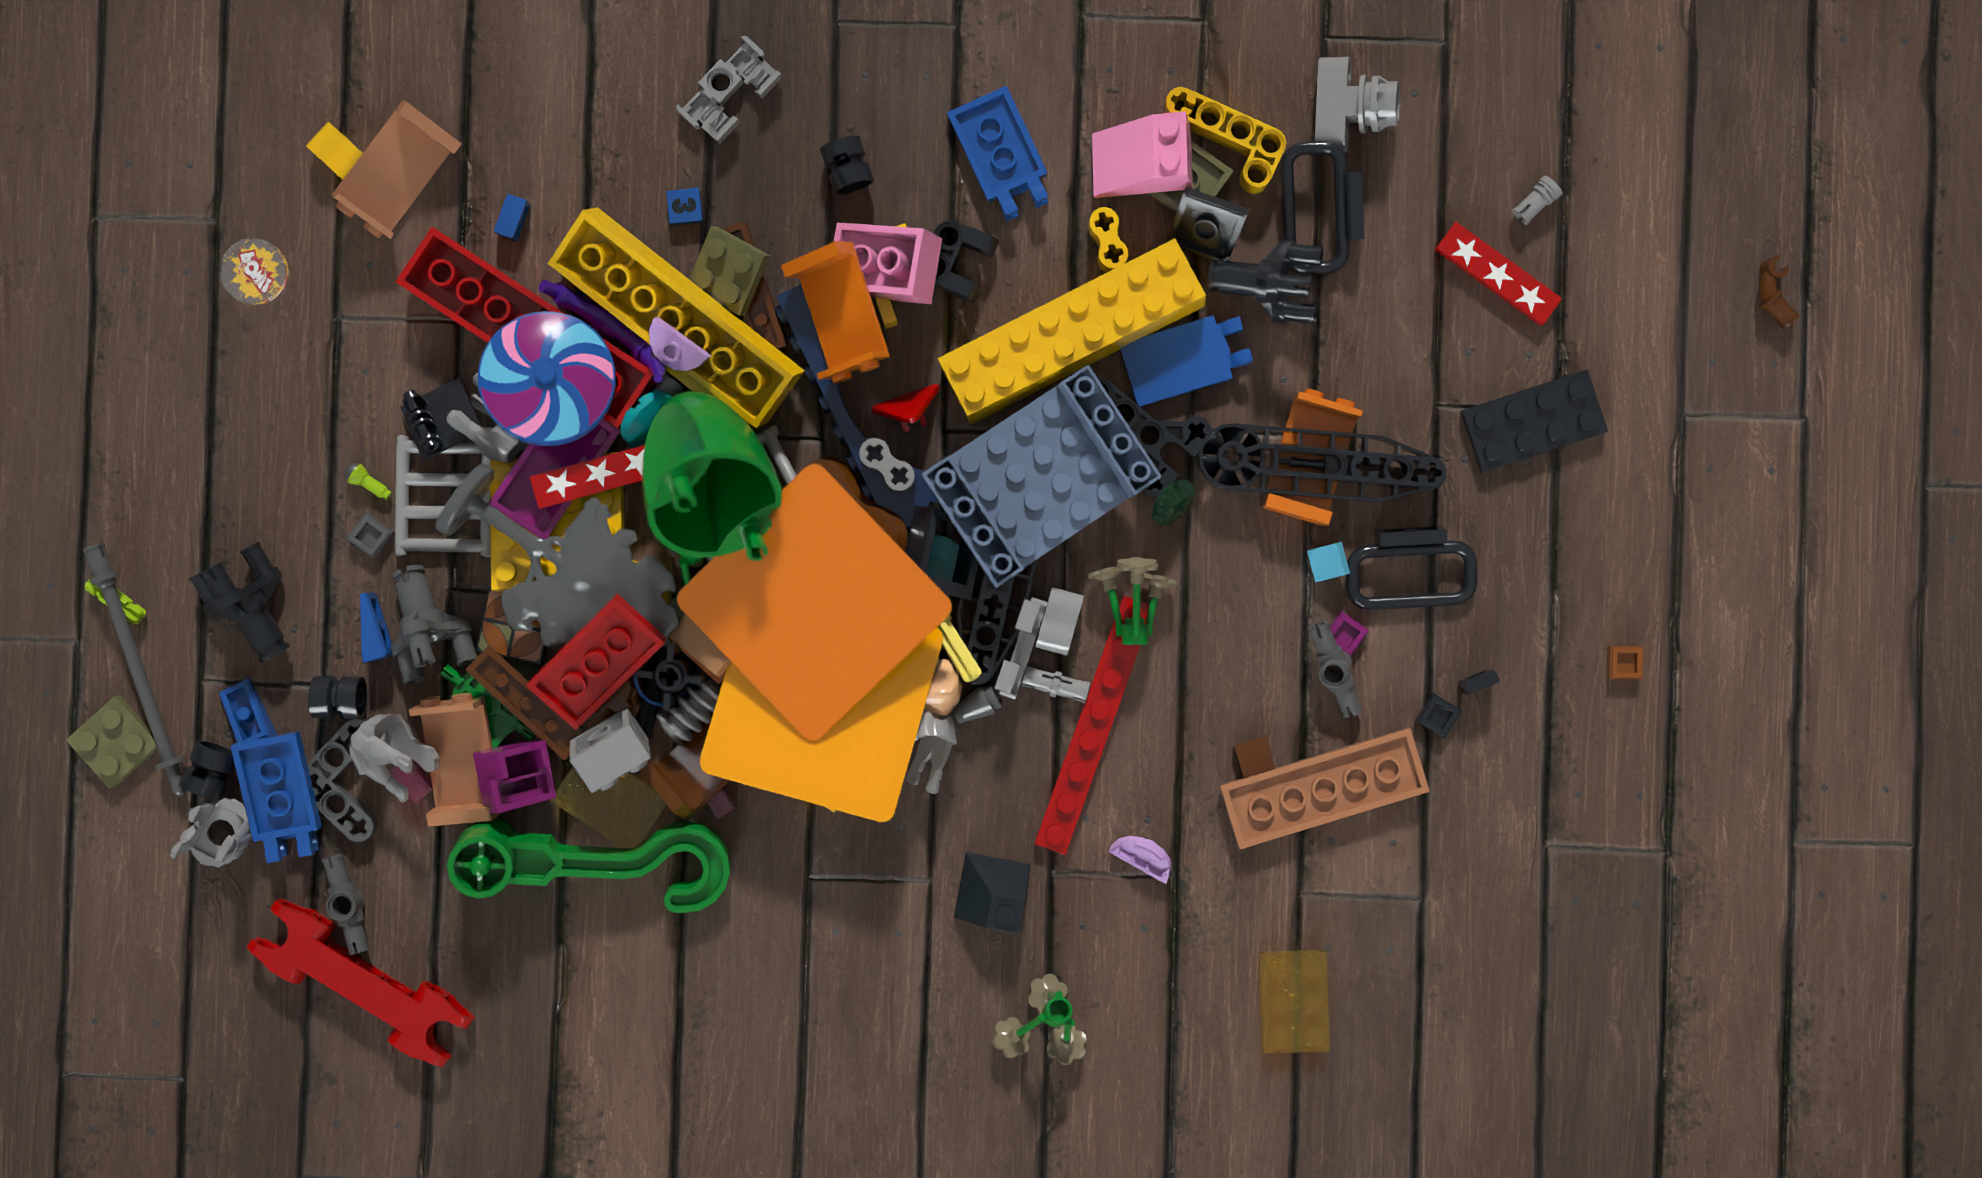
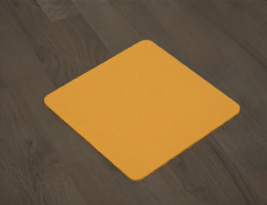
M936 627L818 740L804 738L731 662L724 675L701 753L700 766L702 770L713 776L878 822L890 820L897 807L943 644L942 632Z

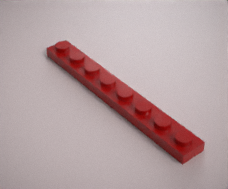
M1123 595L1119 608L1123 624H1125V618L1133 617V599ZM1141 602L1140 617L1145 618L1146 622L1149 604ZM1115 619L1034 844L1063 855H1066L1141 646L1122 645V636H1116Z

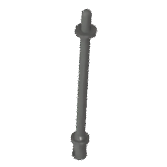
M105 543L86 547L83 549V553H85L93 576L90 578L92 585H96L97 588L102 590L162 759V763L157 764L155 768L156 770L165 768L173 793L177 796H183L187 790L179 786L182 774L178 763L186 760L184 756L175 757L115 587L116 578L119 577L117 570L113 571L105 549Z

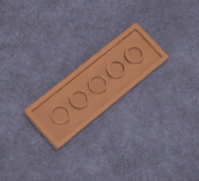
M1410 728L1398 730L1219 785L1238 849H1244L1430 792Z

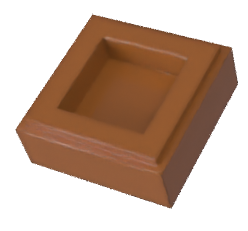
M1607 646V679L1643 680L1644 647Z

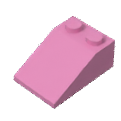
M1186 111L1153 114L1092 133L1094 198L1185 190L1186 187L1193 189L1191 126Z
M837 223L834 242H853L871 297L911 303H932L942 238L923 228Z

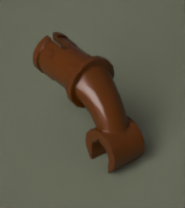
M1780 255L1769 258L1760 265V304L1758 306L1760 309L1765 308L1780 325L1781 329H1784L1794 323L1800 315L1782 297L1781 289H1777V280L1786 276L1790 265L1776 272L1774 264L1781 257Z

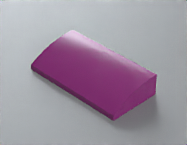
M602 420L591 432L570 443L556 446L528 444L488 504L537 537L546 539L573 500L538 509L529 477L603 457L620 430Z

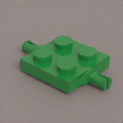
M449 664L444 668L445 671L440 673L441 677L455 686L453 695L472 693L473 698L485 697L492 748L501 746L507 736L515 730L529 741L535 738L536 734L469 673L463 676Z

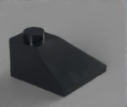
M966 852L954 918L988 929L1019 934L1031 864Z

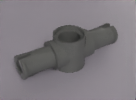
M1323 620L1321 625L1316 622L1310 625L1308 629L1318 650L1316 657L1320 664L1319 680L1324 686L1329 688L1330 692L1335 693L1343 718H1349L1351 716L1350 712H1352L1353 716H1356L1363 711V708L1353 687L1355 681L1351 673L1353 666L1352 658L1342 650L1341 646H1337L1329 626V621ZM1337 665L1343 672L1334 673L1328 666Z
M342 853L322 859L330 888L327 889L329 898L326 903V911L333 920H336L337 926L342 927L349 951L348 955H353L370 949L362 920H364L362 911L365 907V897L360 890L355 888L354 881H350ZM342 896L347 897L351 901L352 908L350 912H346L341 908L340 900Z

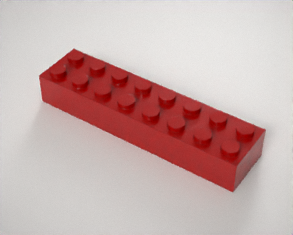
M434 227L430 228L395 281L487 343L499 329L520 316L535 312L563 313ZM604 340L613 358L616 373V389L612 404L603 419L621 430V423L630 407L635 409L640 404L638 400L653 390L656 381H654L653 374L649 368Z

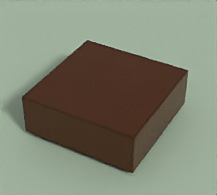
M1265 736L1233 745L1243 778L1275 769Z

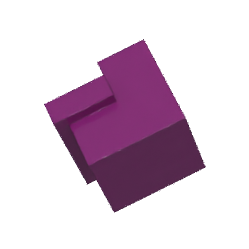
M545 740L519 741L473 753L483 805H489L491 814H498L556 798Z

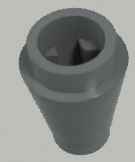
M993 683L986 686L981 684L961 699L952 710L957 721L961 724L965 721L998 713L997 709L1003 707V702Z

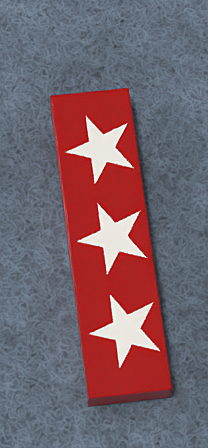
M1458 222L1453 223L1434 249L1539 326L1544 325L1562 300L1559 295Z
M645 445L530 476L538 509L642 481V461Z

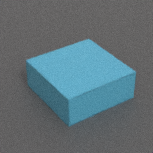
M1342 542L1307 551L1315 583L1350 574Z

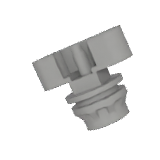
M1350 57L1319 58L1315 141H1331L1340 146L1344 153H1347L1349 123H1358L1361 134L1367 133L1368 126H1371L1372 132H1380L1387 126H1398L1401 102L1399 81H1387L1379 75L1373 76L1372 81L1369 82L1368 75L1366 74L1360 76L1359 86H1351Z

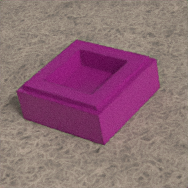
M1343 611L1338 614L1330 626L1337 646H1341L1342 650L1348 653L1350 657L1369 632L1368 629Z

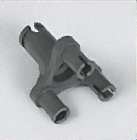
M423 565L406 566L409 573L407 575H403L401 569L392 573V578L396 582L395 589L403 618L400 620L401 633L396 642L390 645L393 658L398 661L403 685L417 684L425 679L421 667L427 666L425 661H428V664L436 661L430 645L432 643L445 639L451 640L457 659V666L459 667L469 666L478 657L471 637L473 629L470 620H465L436 609L428 578L424 576L426 570Z

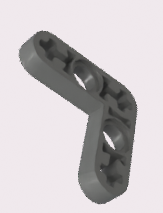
M352 719L346 722L307 763L310 776L317 775L319 777L316 783L322 789H327L329 786L332 788L323 794L319 788L313 787L318 810L348 839L354 842H362L372 838L377 832L378 824L374 815L337 781L353 763L349 751L350 745L347 746L339 740L342 739L343 742L349 741L351 735L354 734L352 728L360 727L363 722L367 721L366 719ZM332 748H338L344 756L342 764L338 767L330 765L327 759L328 752ZM333 795H339L345 801V808L339 814L332 812L329 808V799ZM354 808L356 812L351 814V816L356 821L365 820L367 822L364 826L367 833L361 832L357 834L355 832L357 828L356 823L352 819H347L343 822L342 818L349 815Z

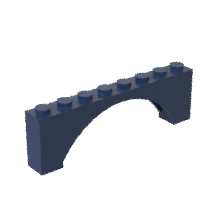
M800 284L777 295L776 297L780 305L774 308L782 324L789 323L794 335L790 336L789 339L797 355L801 353L805 355L808 364L803 366L810 383L818 382L823 394L817 397L826 414L829 412L833 413L837 424L832 426L840 444L846 441L851 451L850 454L846 455L853 472L857 473L860 471L866 482L860 485L864 495L870 501H875L877 505L897 513L903 520L906 528L909 529L915 505L928 507L929 501L938 502L921 476L925 471L913 468L916 476L914 486L907 492L898 493L890 489L883 474L871 470L864 465L859 453L860 447L867 439L857 429L848 415L841 397L839 383L833 384L832 379L818 380L817 373L829 368L802 285ZM871 447L868 450L870 454L869 462L874 459L880 462L883 459L879 449L875 450ZM905 469L902 472L893 471L892 474L895 480L892 483L895 485L898 482L906 484L908 479L905 475L908 471Z

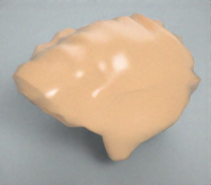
M938 659L924 710L937 716L949 714L960 700L962 684L959 680V672L951 659Z

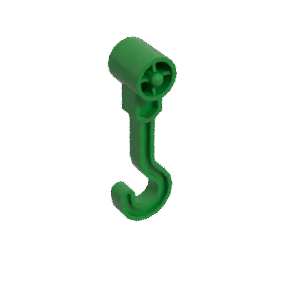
M494 818L492 821L469 823L465 827L449 855L447 870L449 879L457 890L466 896L485 898L502 891L507 884L546 886L553 878L561 876L609 879L642 877L656 869L670 855L680 851H687L700 859L703 871L697 878L691 881H677L669 884L664 897V905L669 911L687 913L700 911L713 904L726 889L731 864L728 847L720 834L706 824L690 820L672 822L654 832L635 847L616 848L559 844L552 834L517 833L514 827L505 820Z

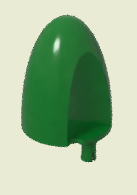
M694 391L679 393L671 397L654 416L646 436L642 461L644 503L649 526L653 534L666 547L688 556L715 557L745 548L748 559L752 561L762 560L763 556L760 549L764 556L768 555V547L765 544L763 535L772 526L770 514L772 510L781 507L782 502L781 486L763 445L746 421L733 408L720 399L703 392Z

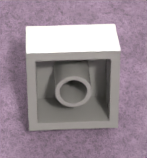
M628 707L623 708L570 740V761L591 793L598 789L605 791L618 782V777L628 771L635 773L647 765V760L651 758L648 737Z

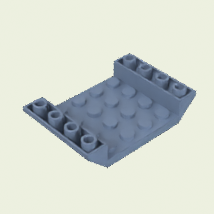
M1089 364L921 474L995 588L1129 497L1136 495L1162 477Z

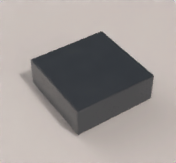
M1486 669L1459 680L1458 685L1463 694H1471L1498 683L1500 680L1496 671Z
M1431 693L1415 721L1445 739L1462 710L1438 695Z

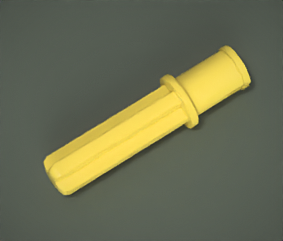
M949 614L937 626L943 635L942 646L965 682L974 681L981 675V669L950 622L952 617Z

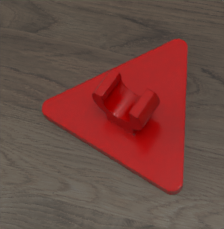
M932 384L873 405L870 409L873 414L899 420L905 432L910 431L908 423H915L918 419L921 425L925 426L926 418L923 412L940 390L939 384Z

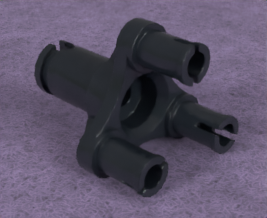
M1282 239L1265 259H1262L1259 264L1226 260L1221 263L1218 262L1219 260L1213 259L1209 266L1207 287L1211 293L1220 291L1221 294L1256 297V301L1261 302L1271 317L1272 323L1285 324L1286 321L1314 325L1317 317L1316 303L1288 302V298H1285L1287 295L1309 299L1312 289L1299 288L1298 285L1312 286V276L1288 275V268L1292 264L1321 267L1324 248L1321 245L1295 244L1294 240Z
M258 541L240 551L255 575L253 583L241 589L240 587L236 588L222 566V562L189 578V581L192 582L205 603L202 607L207 615L228 618L230 622L235 620L253 651L258 652L260 656L258 658L259 661L264 662L289 648L290 644L288 642L285 643L282 631L265 605L271 598L283 575L277 566L273 567Z

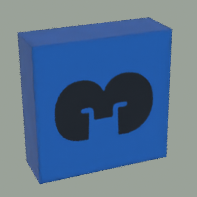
M699 188L666 191L669 224L671 226L704 222L701 191Z

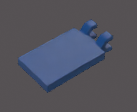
M1007 85L947 112L948 119L987 202L990 203L998 200L1007 222L1019 217L1017 213L1018 208L1013 197L1029 190L1036 209L1048 204L1047 192L1040 179L1048 176V172Z
M1214 315L1144 336L1120 348L1136 404L1144 407L1232 380L1231 369L1251 364L1253 359L1249 348L1231 354L1226 340L1227 336L1242 332L1243 326L1240 316L1216 324Z
M300 731L232 744V755L253 842L263 840L267 863L280 861L282 857L289 855L284 839L296 837L299 857L310 856L314 854V851L320 850L318 837L313 831L320 829L322 825Z

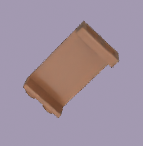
M402 100L332 193V196L338 201L335 207L350 218L357 214L366 222L362 227L377 238L384 234L391 239L394 235L392 232L393 228L450 153L455 154L462 143L407 101Z
M461 693L451 696L452 700L441 701L440 696H431L420 699V704L409 709L410 716L421 715L425 744L434 747L440 756L439 768L434 772L430 771L436 807L426 813L428 827L492 821L501 814H491L489 805H483L473 757L475 752L492 748L485 697L473 698L472 693Z

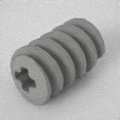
M711 678L702 684H698V690L687 686L686 690L689 698L685 699L678 695L677 701L680 707L678 709L673 707L671 710H668L669 717L662 714L656 715L665 732L681 747H683L681 739L688 742L693 739L691 730L698 733L703 730L700 720L705 723L711 722L712 716L709 711L714 713L720 692V686Z

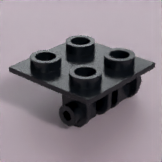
M459 377L422 396L417 394L415 390L407 391L403 395V405L400 408L423 461L469 439L466 435L451 427L447 422V416L452 410L462 411L472 422L480 426Z

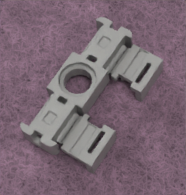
M747 36L741 37L744 44L726 63L720 59L698 82L701 89L683 108L678 104L676 107L679 114L697 130L702 127L719 144L740 123L735 116L729 118L723 113L725 109L723 105L743 83L747 85L749 83L753 84L757 88L755 93L763 99L782 79L781 73L778 70H774L765 61L763 51ZM723 74L729 77L730 85L726 90L717 91L713 89L712 80L717 75Z
M1034 597L1031 598V601L1024 600L1015 628L1020 629V633L1011 660H1004L995 685V689L1000 690L999 695L1015 700L1048 602Z

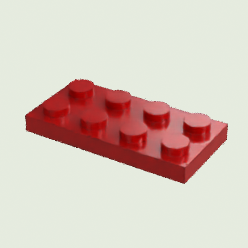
M617 593L528 681L526 687L577 730L665 644L667 638Z

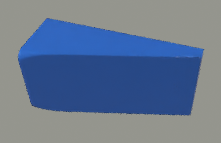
M375 593L360 594L363 663H373L391 657L390 645L393 643L377 595Z
M247 678L219 692L237 743L277 735L251 679Z

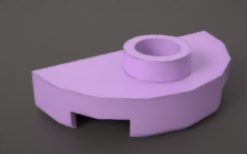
M653 318L649 329L650 345L654 355L665 366L674 370L688 371L703 365L712 356L661 318Z
M1126 836L1112 843L1109 849L1111 854L1159 881L1167 883L1172 870L1171 860L1164 849L1154 841L1143 837Z

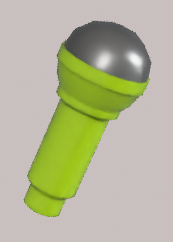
M352 463L345 469L344 477L349 484L363 486L379 498H384L385 500H388L392 492L385 485L371 477L362 464Z

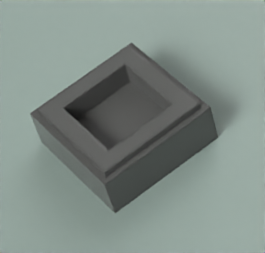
M365 513L346 539L371 558L376 559L395 532L370 513Z

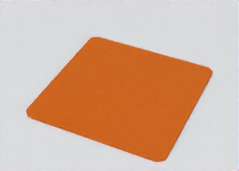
M811 464L806 466L782 490L781 507L772 510L770 514L772 526L763 535L765 544L768 547V555L764 556L760 549L763 559L752 561L747 558L746 549L743 548L730 554L715 556L679 591L677 603L681 610L804 738L818 740L949 616L952 604L942 590L824 467L818 464Z

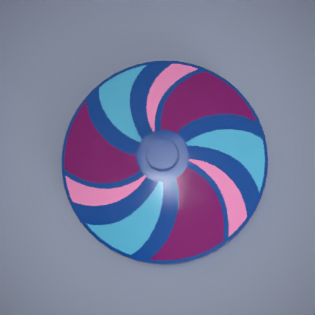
M535 312L510 321L490 339L480 359L478 387L487 412L493 421L507 434L533 445L556 446L570 443L585 436L603 420L614 398L616 373L613 358L606 343L588 324L563 313Z

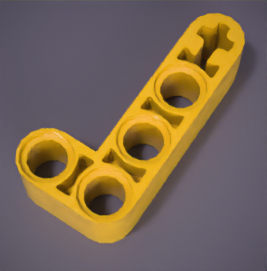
M1176 87L1171 90L1166 97L1163 108L1164 113L1186 111L1191 132L1248 157L1240 173V185L1247 193L1257 194L1262 192L1270 182L1285 150L1286 138L1284 134L1277 128L1188 88ZM1178 100L1184 102L1180 111L1174 109ZM1194 106L1198 107V109L1193 119L1190 117V115L1194 109ZM1208 112L1216 116L1218 123L1212 126L1206 125L1201 120V115ZM1234 126L1243 127L1247 132V137L1245 139L1235 138L1231 133V128ZM1267 139L1272 140L1277 145V151L1274 153L1266 152L1263 150L1261 142ZM1251 169L1259 170L1263 174L1264 181L1261 183L1252 182L1248 177V171Z

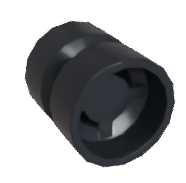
M860 136L842 137L820 148L825 167L832 170L829 179L835 195L853 193L875 182L869 163L862 160L866 154Z
M314 676L308 693V705L312 718L332 719L339 714L341 719H362L366 712L368 695L364 677L342 676L340 681H338L335 676Z
M197 740L189 757L192 765L185 767L179 786L203 797L221 799L228 783L225 774L231 773L235 765L232 750L219 744Z

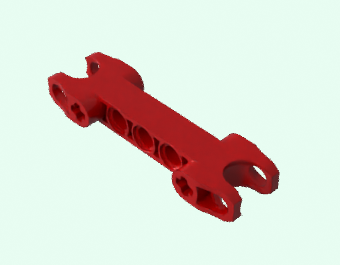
M278 899L273 903L270 910L284 921L288 928L286 942L283 945H278L265 938L256 937L251 939L246 947L269 971L287 982L297 985L301 984L306 974L394 1027L387 1040L399 1051L411 1058L420 1059L442 1068L449 1062L452 1055L447 1049L437 1043L434 1037L433 1029L436 1022L447 1021L459 1028L467 1029L475 1019L473 1014L461 1005L451 993L428 981H422L417 991L412 990L355 954L348 955L349 951L329 939L336 926L322 914L284 899Z

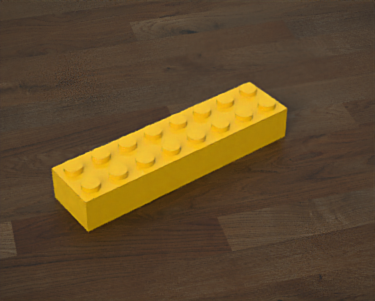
M598 207L582 210L548 262L552 268L650 344L649 329L653 318L659 317L712 355L703 365L684 372L718 399L733 408L755 428L769 422L805 371Z
M1173 239L939 357L938 361L970 425L1082 369L1088 364L1090 365L1120 350V348L1205 307L1206 294L1176 239Z

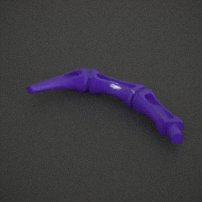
M543 280L540 283V292L550 296L559 307L567 308L581 315L591 323L594 329H601L604 335L613 337L631 350L635 360L651 370L654 381L657 383L662 382L666 373V366L654 355L649 343L601 305L582 297L562 282L554 284Z

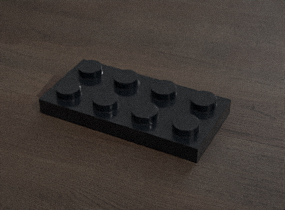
M1588 369L1460 411L1480 473L1608 432Z

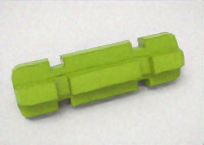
M89 578L84 585L85 590L93 596H98V600L107 606L102 590L97 588L96 585H92ZM116 588L127 621L131 624H139L145 617L146 610L138 604L135 605L133 600Z

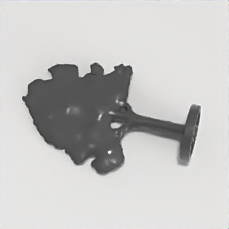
M481 463L462 481L440 513L436 529L445 535L453 534L467 521L472 513H475L522 546L529 555L531 566L526 581L514 585L511 589H506L501 597L507 623L515 631L531 632L533 629L532 622L537 620L541 626V641L546 647L564 646L618 593L667 638L665 646L670 643L668 635L678 627L679 622L674 607L666 604L661 593L677 589L673 576L654 556L647 555L636 564L631 560L632 552L629 546L637 541L635 531L620 529L613 536L607 522V518L612 516L608 511L607 504H601L598 498L592 497L585 502L584 509L576 516L573 523L568 526L562 538L558 536H550L546 539L538 538L483 500L493 482L495 471L486 464ZM552 544L558 545L562 549L556 551L552 548ZM541 556L551 561L557 568V572L551 577L545 576L541 570Z

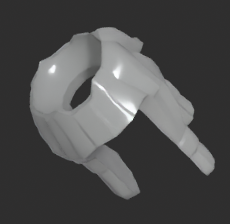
M478 373L473 376V384L477 387ZM476 394L471 396V405L491 417L483 404L482 398ZM452 410L447 416L449 425L475 442L481 453L488 459L512 463L515 461L514 458L521 451L525 450L529 444L507 434L498 425L481 428L460 410Z
M924 710L915 741L918 738L921 739L906 781L911 785H918L920 772L923 771L925 763L931 759L932 769L925 789L928 793L936 794L939 791V782L943 774L942 769L947 762L952 745L957 744L954 721L950 715L937 716Z
M377 714L363 722L359 729L351 735L349 751L359 775L366 774L375 782L384 785L402 803L408 798V788L391 776L386 767L387 764L391 763L399 766L405 773L411 772L412 760L416 761L427 772H434L439 768L440 756L434 747L423 744L415 738L409 725L400 714Z
M215 799L210 803L203 800L199 804L200 806L190 809L188 820L194 823V825L182 833L180 841L173 846L170 857L176 859L184 852L191 850L193 856L200 864L212 865L217 868L240 858L252 839L244 805L236 799ZM217 820L228 821L233 826L235 832L232 836L228 835L222 845L215 844L209 836L210 826Z

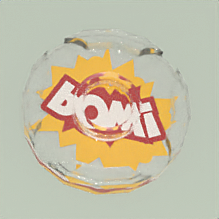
M251 238L242 239L230 246L221 261V282L226 291L241 302L252 305L268 303L277 298L286 286L289 276L287 261L282 252L268 241Z

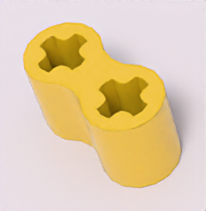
M327 122L306 145L342 180L363 153L330 122Z
M1101 207L1091 214L1088 232L1098 245V265L1101 270L1107 273L1126 263L1128 249L1118 236L1119 218L1116 212L1110 208ZM1103 218L1105 223H1111L1108 231L1104 232L1102 227L1096 228L1099 219ZM1108 250H1113L1114 254H1120L1117 263H1113L1111 259H1105Z

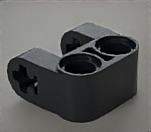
M944 221L936 227L933 234L941 237L944 232L952 231L957 234L958 241L951 246L941 244L939 262H942L946 269L942 275L936 276L934 286L955 297L974 302L980 286L973 281L952 273L962 248L965 247L979 254L993 257L1000 241L975 228L954 221Z

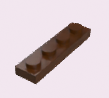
M746 221L723 228L728 233L755 247ZM763 273L746 315L742 317L746 325L775 348L781 350L789 347L779 316L774 308L775 304L765 274Z
M488 645L465 670L541 740H545L546 744L565 761L570 755V740L584 732L580 728L575 730L526 687L528 680Z

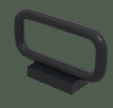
M1308 141L1293 144L1285 151L1281 158L1283 239L1294 240L1295 244H1297L1294 161L1302 155L1327 154L1332 158L1334 165L1337 252L1333 259L1322 261L1321 267L1292 264L1290 269L1301 275H1321L1337 272L1349 259L1350 240L1364 239L1362 172L1347 173L1345 153L1340 146L1331 141Z
M1441 526L1374 530V536L1377 545L1359 547L1351 553L1347 560L1350 574L1346 575L1348 598L1353 605L1364 610L1459 605L1471 599L1477 589L1478 573L1475 552L1462 541H1447V529ZM1455 553L1459 554L1464 560V586L1458 592L1365 597L1359 589V565L1367 558Z

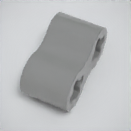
M871 438L862 444L859 453L861 461L867 468L883 474L891 490L904 493L912 489L916 476L910 464L895 459L891 455L887 444L881 439ZM871 447L875 450L879 447L883 448L881 450L883 459L880 462L876 459L871 462L868 461L870 458L868 450ZM904 469L908 471L905 475L908 479L906 484L898 482L895 485L892 483L895 480L892 474L893 471L902 472Z
M1055 587L1051 588L1035 647L1067 656L1083 602V595Z

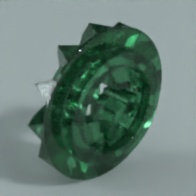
M1182 479L1168 485L1155 500L1152 510L1153 521L1159 526L1172 524L1175 519H1180L1183 512L1187 511V507L1194 500L1193 496L1196 489L1193 487V484L1186 479Z

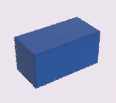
M507 193L493 232L500 237L517 242L531 204L525 199Z

